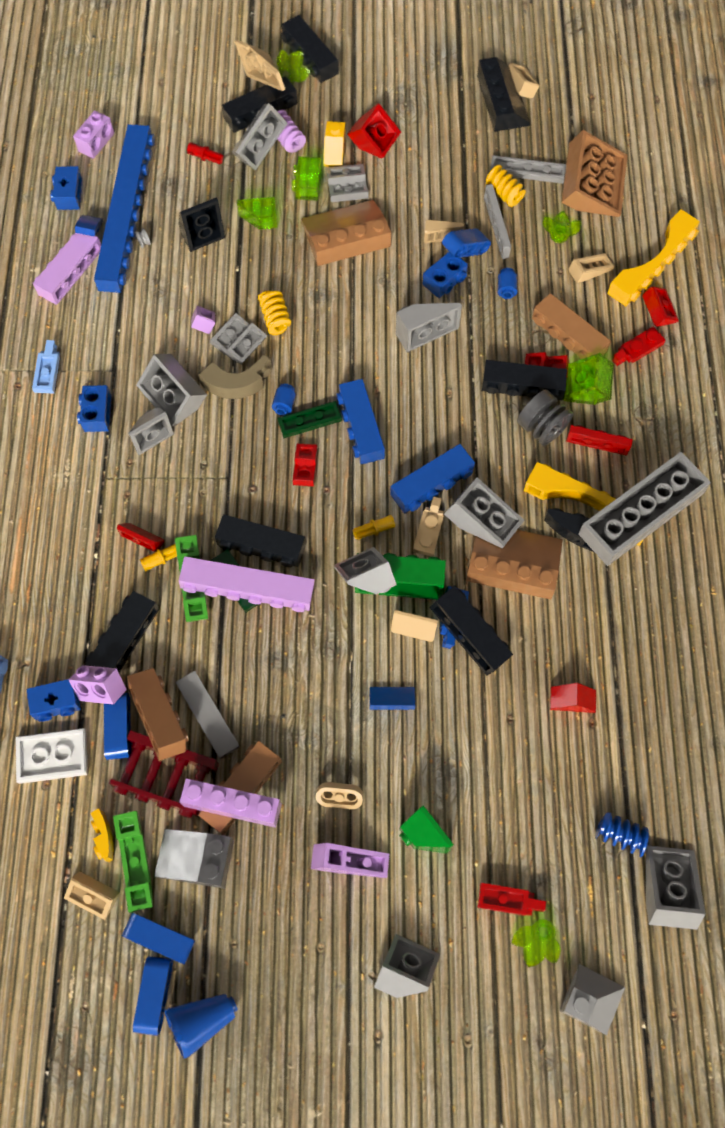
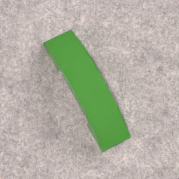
M191 535L175 538L179 571L181 573L184 556L200 559L197 536ZM182 589L186 622L208 619L205 592L196 591L195 593H189Z
M132 811L115 815L113 820L122 858L128 913L153 907L151 878L138 812Z

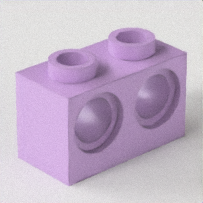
M95 110L73 135L78 152L93 159L114 135L110 117Z
M82 665L69 679L79 701L114 705L127 690L117 668Z

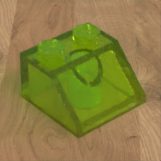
M601 353L570 363L568 365L566 391L563 400L565 402L591 405L611 400L614 364Z

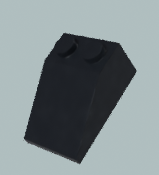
M217 197L180 212L178 223L181 235L190 252L225 238Z

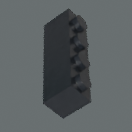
M300 15L281 24L283 42L291 47L293 54L300 58L302 64L307 66L314 78L316 77L322 83L339 74L338 59Z
M287 76L281 78L285 87L283 91L269 85H264L221 105L223 117L233 133L250 126L264 104H271L276 111L286 110L298 104L297 90Z
M486 360L482 391L490 394L502 393L509 396L519 395L533 398L539 392L548 390L557 400L562 401L566 391L567 369Z
M225 514L221 518L215 535L217 545L224 550L228 549L230 551L233 549L245 556H259L264 561H277L289 568L292 566L299 567L306 547L305 536Z
M453 586L429 607L487 676L513 655L508 644L497 636L494 628L486 623L481 617L479 610L469 603L464 592L456 586Z
M132 591L131 595L124 599L120 612L111 619L107 632L100 636L96 649L87 656L85 665L117 668L118 673H120L158 613L159 607L156 602Z

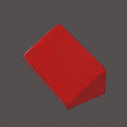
M651 286L642 295L655 327L679 321L666 289Z
M131 523L117 525V530L122 537L153 552H157V549L160 550L164 543L163 538Z

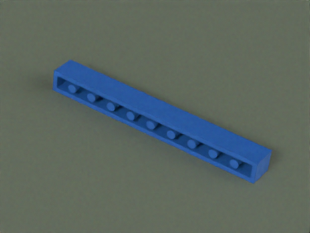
M127 125L94 276L98 291L121 293L123 285L126 284L125 272L126 269H129L130 265L129 253L133 251L132 238L136 236L135 224L136 221H139L138 209L139 206H142V191H145L146 187L145 176H148L149 173L148 161H151L152 158L151 146L155 144V137L151 133L150 126Z

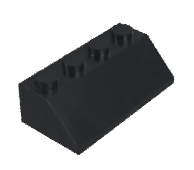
M497 57L479 60L477 78L494 132L530 126L522 97L516 90L509 65Z

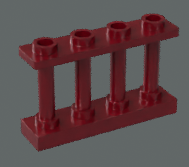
M130 730L127 740L132 744L133 750L120 781L113 779L109 781V784L114 787L113 791L124 796L128 792L136 795V800L148 803L149 800L157 802V807L170 811V808L179 810V815L190 819L192 815L199 817V810L184 807L181 803L171 799L184 767H187L188 764L197 766L194 780L203 782L205 775L209 774L210 771L217 772L219 767L218 761L186 749V752L171 757L175 759L174 762L176 764L163 797L150 793L163 760H158L149 736ZM148 749L154 751V758L142 788L139 789L128 785L141 753Z

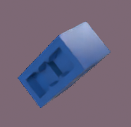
M448 252L423 273L422 285L436 297L440 298L444 294L450 293L458 282L461 283L465 280L468 264L461 258H455Z
M82 386V394H79L81 410L77 413L78 424H81L84 432L109 431L111 393L108 386Z

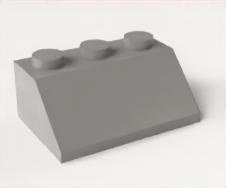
M264 104L239 142L235 145L232 153L240 161L256 171L288 123L271 104Z
M154 354L136 384L155 408L159 407L166 412L171 426L177 425L197 411L207 396L204 390L172 354Z

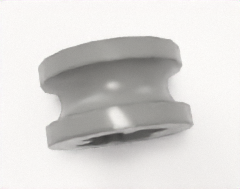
M144 228L141 232L135 231L141 248H144L146 244L148 246L151 245Z

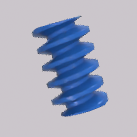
M607 812L601 818L595 833V839L600 834L603 835L604 843L609 838H612V846L614 847L620 841L621 850L630 845L631 854L636 849H639V857L644 855L649 840V830L647 827L640 829L637 823L632 824L630 827V820L625 819L621 823L620 816H615L612 820V813Z

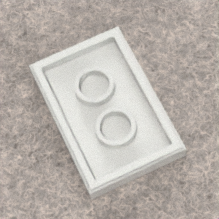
M85 728L16 737V782L18 784L88 775Z

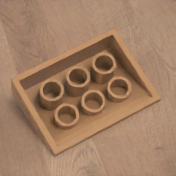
M582 130L569 142L561 203L576 211L614 217L621 216L628 155Z
M374 200L301 218L317 266L391 247L390 228L385 216Z
M517 530L507 544L500 548L475 536L466 581L551 600L558 578L563 539Z

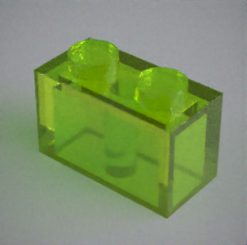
M298 156V163L294 164V176L296 178L292 179V191H295L296 199L318 201L322 172L321 158Z

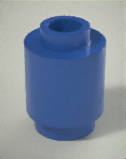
M504 268L498 275V295L504 299H511L517 294V274L512 268Z
M281 384L276 389L272 403V409L275 413L282 416L291 413L296 397L295 388L289 384Z

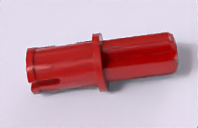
M190 142L187 146V154L201 158L202 161L209 160L217 164H222L224 155L209 150L208 146H199L193 142Z

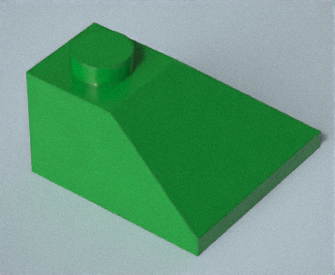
M424 805L406 820L399 829L401 831L399 835L401 840L407 847L411 845L413 849L447 854L454 845Z

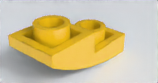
M98 808L90 813L94 819L91 821L97 834L101 832L100 835L93 838L96 844L93 849L99 859L103 858L105 861L111 862L114 856L113 836L105 813Z

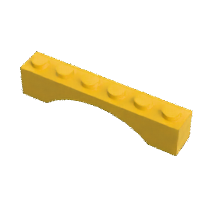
M681 209L669 221L665 232V247L662 251L644 265L622 270L611 282L607 294L624 306H627L631 301L635 302L640 296L642 289L646 290L651 285L653 278L660 276L666 264L670 265L676 257L675 254L677 252L681 253L685 249L689 240L692 241L699 232L697 228L700 221Z
M539 462L533 468L524 488L525 492L541 500L552 498L577 500L588 504L598 511H601L616 500V498L611 497L605 491L596 490L586 482H579L569 474L560 473L552 469L551 466Z

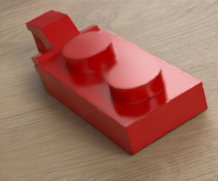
M652 326L622 344L618 348V352L614 354L612 361L616 366L625 361L634 363L661 347L666 340Z
M480 883L477 908L521 916H532V910L539 912L546 910V901L534 899V893L529 892V890Z

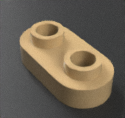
M324 782L317 788L316 800L324 807L357 809L362 804L363 791L360 787L353 784Z

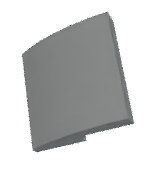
M363 164L326 168L331 202L368 199L366 174Z
M235 313L210 340V344L234 361L243 364L264 341L267 335L255 324H249Z

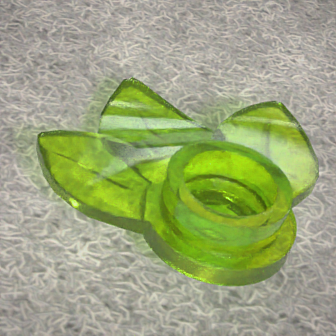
M283 49L278 53L276 63L281 78L284 71L288 72V79L291 83L293 81L300 83L309 76L310 70L302 67V51L293 52L289 56Z
M562 211L554 219L544 217L543 227L550 233V238L554 242L564 243L570 236H574L580 231L581 221L570 222L566 213Z
M545 919L537 920L532 926L520 927L512 938L513 945L524 948L523 957L527 967L538 965L544 958L556 964L561 953L560 945L555 939V927L550 921ZM541 927L547 930V935L545 937H541L539 935V929Z

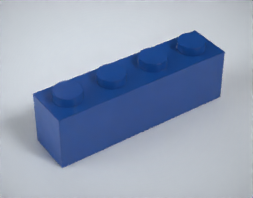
M363 379L339 384V393H336L338 404L343 405L344 410L341 412L344 423L348 422L349 428H347L349 440H353L355 446H352L354 457L359 458L361 465L385 459V448Z
M459 444L391 485L390 495L404 514L409 511L413 512L426 500L431 501L433 497H437L439 492L444 489H451L460 479L465 480L473 474L475 462L463 446Z

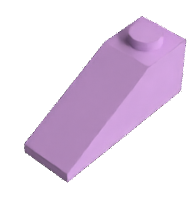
M331 843L313 845L311 869L387 878L388 853Z

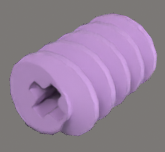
M285 110L277 111L288 123L278 137V141H280L287 152L299 151L304 147L306 137Z

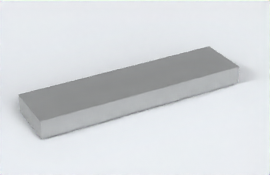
M492 155L490 171L500 164L502 170L506 169L507 174H511L514 178L564 184L566 164Z
M493 184L486 185L484 201L501 258L506 259L510 255V240Z
M193 671L176 681L175 683L218 757L222 759L240 748L197 673Z

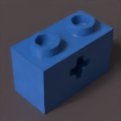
M78 166L55 168V175H52L54 187L50 191L51 201L55 203L57 210H80L83 178Z
M69 679L26 689L30 715L40 722L49 721L52 719V716H70L75 713L74 711L81 710L80 701Z

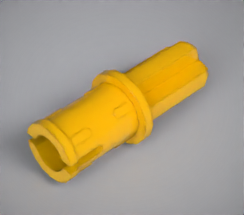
M392 515L375 521L372 519L370 523L354 528L352 530L353 535L357 540L373 534L377 536L382 531L395 528V521Z
M173 544L162 550L157 549V552L139 559L145 572L160 564L165 565L166 561L177 557L176 545Z

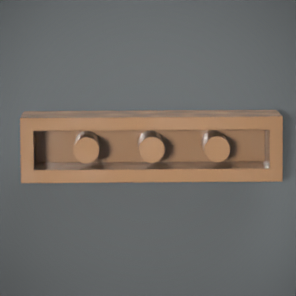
M551 293L534 307L532 315L534 322L548 331L553 338L563 343L568 350L578 355L583 362L588 363L592 367L607 353L611 340Z
M154 668L127 676L128 690L158 760L161 761L186 752V742L189 741L185 728H180L178 712L176 710L173 711L171 708L172 700L169 693H165L163 690L164 683L161 675L157 676Z
M260 741L256 745L252 744L249 746L244 754L246 757L241 763L237 762L230 770V777L226 782L224 780L221 781L218 786L253 794L259 792L282 763L281 758ZM201 811L198 815L222 836L236 821V818Z

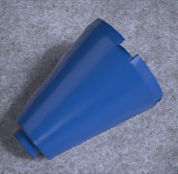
M226 994L171 1007L165 1010L164 1013L169 1028L173 1032L176 1045L182 1057L186 1059L235 1018L234 1012L238 1011L232 996L228 998Z

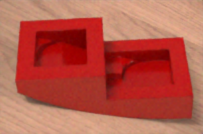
M546 352L527 353L525 364L567 369L568 375L569 358L568 355L547 356Z
M297 443L293 485L314 487L317 445Z

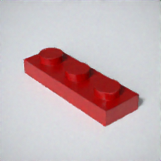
M571 425L566 442L625 456L628 455L633 439L627 438L624 435L608 434L605 431L591 430L581 425Z

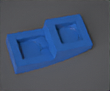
M81 215L75 225V233L95 237L96 232L100 231L103 218Z

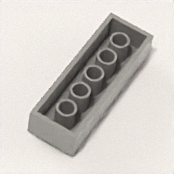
M679 452L584 522L579 536L609 566L702 496L711 482L682 452Z

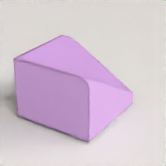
M197 306L191 318V327L210 334L215 324V312Z

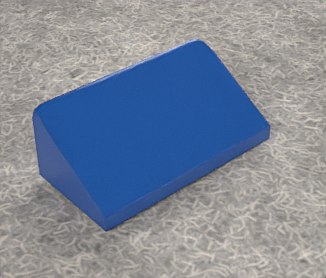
M370 687V710H415V687Z

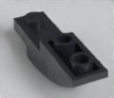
M559 508L547 509L544 521L554 531L568 541L594 552L579 536L583 523L590 518L580 513H567Z

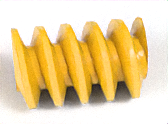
M500 164L496 165L487 175L486 185L493 184L497 196L510 207L517 205L526 193V190H522L523 184H517V179H512V175L507 174L506 169L502 170Z
M270 290L262 292L258 295V300L260 301L268 332L271 335H280L291 325L283 294L280 291Z

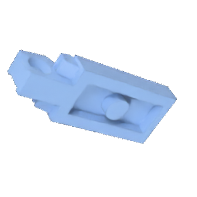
M46 340L45 351L38 353L32 386L34 393L54 394L60 353L57 352L58 346L54 340Z

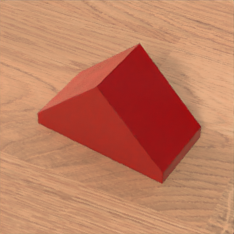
M580 683L553 686L550 688V710L596 713V690Z

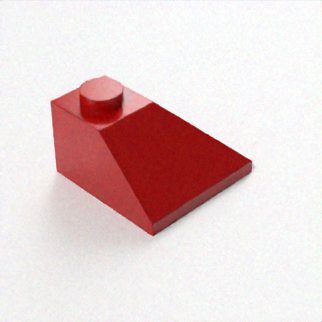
M378 103L355 122L347 135L359 149L382 159L401 134V131Z

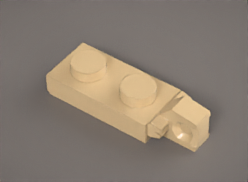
M433 497L431 507H425L413 552L434 557L444 518V511L439 510L441 498Z

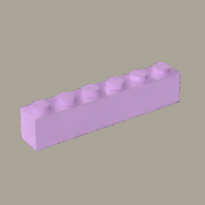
M185 556L179 577L180 588L189 593H195L196 591L205 592L206 595L211 597L222 595L234 601H238L240 598L248 599V602L252 604L267 603L274 608L290 607L296 612L310 610L315 579Z

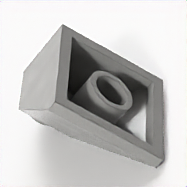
M159 407L145 412L128 433L138 455L174 435L166 412Z
M375 547L334 565L335 570L348 585L373 594L385 593L391 587L397 585L389 562Z
M395 934L374 988L396 998L428 991L440 954Z
M579 964L560 1012L607 1035L625 987Z

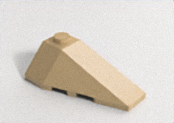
M234 41L247 77L278 90H285L280 73L267 52L242 41Z

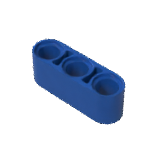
M478 228L449 232L443 238L442 245L455 258L485 253L491 246V241Z
M123 693L114 705L104 704V755L106 760L129 758L131 755V743L127 740L131 730V701L129 693Z
M133 912L121 935L128 940L184 965L195 943V940Z
M152 956L146 958L133 1022L134 1033L159 1036L171 980L172 959Z

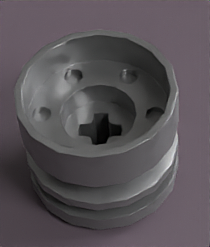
M543 390L533 397L517 419L518 424L527 432L535 429L533 437L539 439V443L542 446H546L556 439L565 430L573 417V412L569 409L565 410L564 404L556 406L557 398L548 390Z

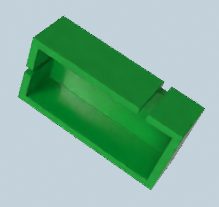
M393 553L382 555L389 562L397 585L391 587L385 593H379V595L438 600L442 596L446 560H441L438 557L424 559L415 555L400 557ZM355 587V593L374 595L371 592Z

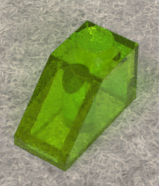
M275 197L237 200L239 216L257 229L278 228Z

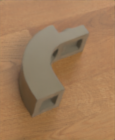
M264 354L248 370L241 373L226 372L212 362L198 376L201 386L210 393L226 399H241L251 396L264 388L262 378H266L272 370L271 360Z

